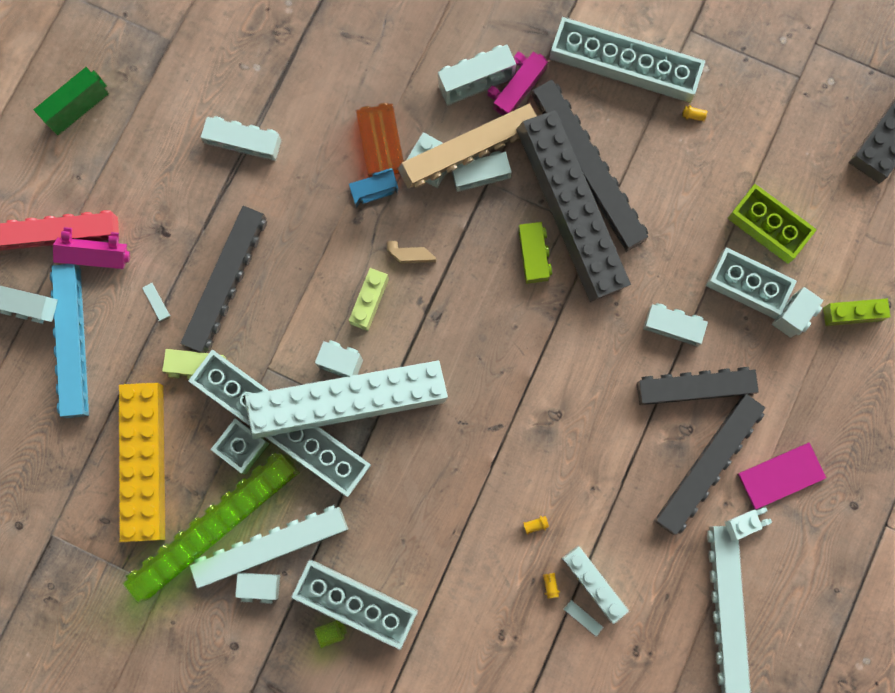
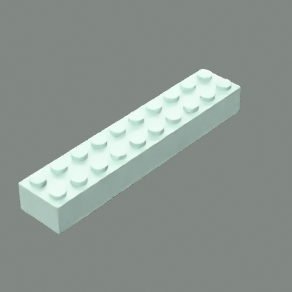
M211 350L189 379L190 383L249 426L245 395L269 391L214 350ZM320 427L266 437L347 497H349L371 466V464Z
M438 360L245 395V403L252 439L442 404L445 403L448 395Z

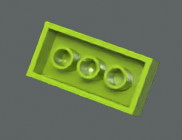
M756 184L751 187L727 218L787 264L796 258L817 230Z

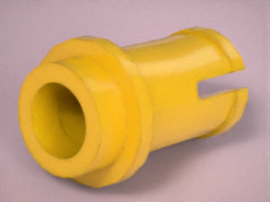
M691 105L685 106L682 117H685L686 120L690 118L702 122L705 121L707 116V110L693 108Z
M540 516L538 519L523 522L527 535L542 529L546 531V528H549L546 516Z
M555 573L544 574L546 589L544 594L547 595V599L559 597L558 593H560V590L558 591Z

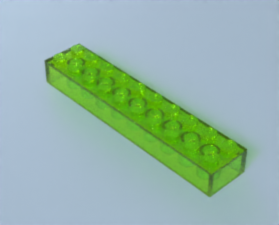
M273 453L267 458L268 462L263 467L261 465L256 467L251 472V477L247 480L244 478L236 484L237 488L233 492L228 491L220 498V503L216 506L213 504L204 511L206 514L202 518H195L190 522V528L185 532L183 530L178 532L173 537L175 540L169 545L166 543L158 549L159 553L155 557L150 556L142 563V568L138 571L135 569L126 576L127 580L123 585L137 602L149 600L191 565L195 559L203 555L296 477L300 472L290 459L283 453Z

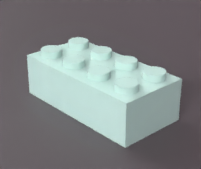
M508 44L496 46L487 53H478L472 59H463L457 65L443 67L438 72V86L446 105L485 91L491 85L495 87L510 81L515 75L516 62Z
M726 247L721 252L705 286L776 319L782 314L797 281Z

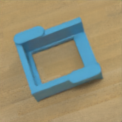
M392 168L374 173L372 177L349 184L356 208L360 202L364 204L393 195L394 191L396 193L399 191Z

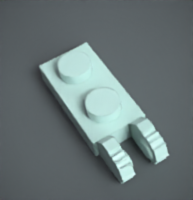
M763 507L752 510L724 522L731 540H738L762 529L763 526L771 524V518L760 522L757 516L767 512V508Z

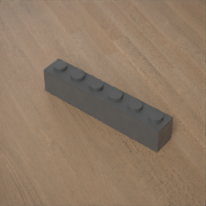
M749 367L737 368L738 371L730 372V369H720L718 373H711L710 370L700 371L699 375H692L691 372L680 373L679 377L665 374L661 375V378L653 379V376L641 377L642 380L637 382L639 405L734 397L745 394L754 395L759 393L756 369L749 370Z

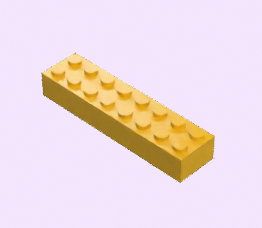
M160 383L119 385L120 542L165 540L164 385Z

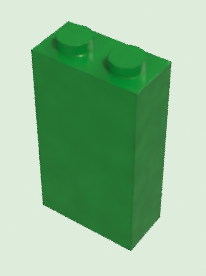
M85 67L33 110L55 134L60 135L109 95L105 89L107 85L95 70L91 72Z

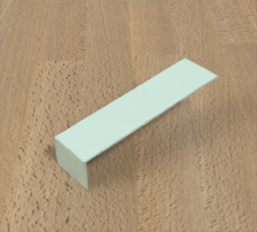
M153 283L143 287L149 302L160 320L159 322L170 317Z
M572 600L564 608L566 612L595 636L604 628Z

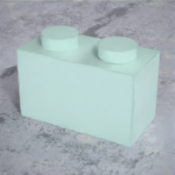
M238 573L235 598H241V602H253V599H261V603H273V600H277L279 596L280 575Z

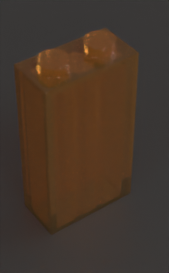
M381 103L375 107L364 106L356 110L368 177H372V174L390 168L393 169L394 175L400 174L397 168L404 161L393 103Z

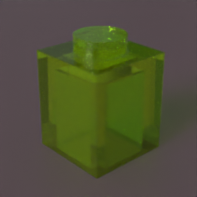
M334 620L314 629L320 648L345 639L344 634L347 633L344 623H340L339 620Z

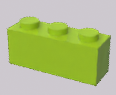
M542 222L520 224L518 232L525 282L530 284L548 281L549 275H552V266L547 262V257H550L549 246H545L544 239H547L546 227H542Z
M888 298L837 302L823 307L825 326L880 322L891 317Z

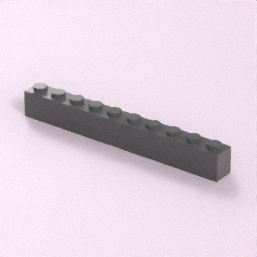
M551 79L533 89L532 98L542 114L554 110L557 111L595 202L624 250L627 252L645 242L648 238L647 228L644 224H640L636 210L634 208L631 209L629 206L627 195L618 188L619 183L617 179L609 173L608 164L601 160L598 148L590 142L589 133L582 129L579 117L571 111L570 102L563 98L560 86Z

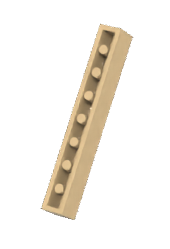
M527 104L402 162L397 169L408 189L413 186L415 188L421 187L430 178L433 181L441 177V173L445 171L450 173L456 170L457 166L462 163L467 165L474 161L473 158L477 156L482 158L488 155L492 149L497 151L503 148L505 143L509 141L511 143L518 141L520 138L516 128L522 121L536 117L532 106Z

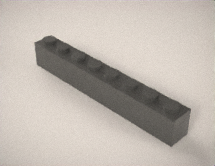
M242 206L180 344L201 353H207V351L211 350L213 346L212 339L221 328L220 321L228 313L229 301L235 297L237 291L235 288L244 277L243 270L252 259L251 252L253 248L258 246L260 232L266 228L267 218L263 213Z
M747 394L741 396L654 519L657 524L672 535L681 534L687 526L685 522L689 517L692 518L698 511L696 506L699 502H703L708 497V489L711 485L715 486L720 479V472L722 469L726 470L732 462L730 458L741 450L743 446L741 442L744 438L748 439L754 431L752 429L755 422L759 423L765 415L762 412L766 407Z

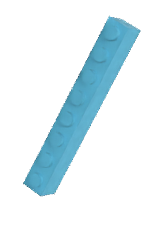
M75 264L52 265V272H50V280L53 283L51 298L58 300L53 316L55 320L53 336L56 339L54 355L57 357L55 374L58 376L56 393L59 395L57 412L63 418L89 416L81 267Z

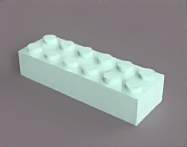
M313 560L308 561L291 597L398 649H401L418 612L417 609Z

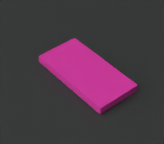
M810 443L803 444L738 473L754 510L826 479Z

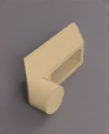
M397 241L387 242V251L400 263L436 262V257L425 247L398 248Z

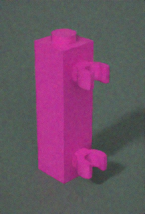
M519 51L515 54L514 60L517 65L521 66L518 72L502 92L493 85L487 90V96L495 100L493 110L502 116L516 110L547 70L548 61L543 55L532 52L527 59Z
M64 227V231H61V238L57 237L53 244V262L124 269L126 263L130 261V251H127V244L118 243V232H111L108 242L72 239V228Z

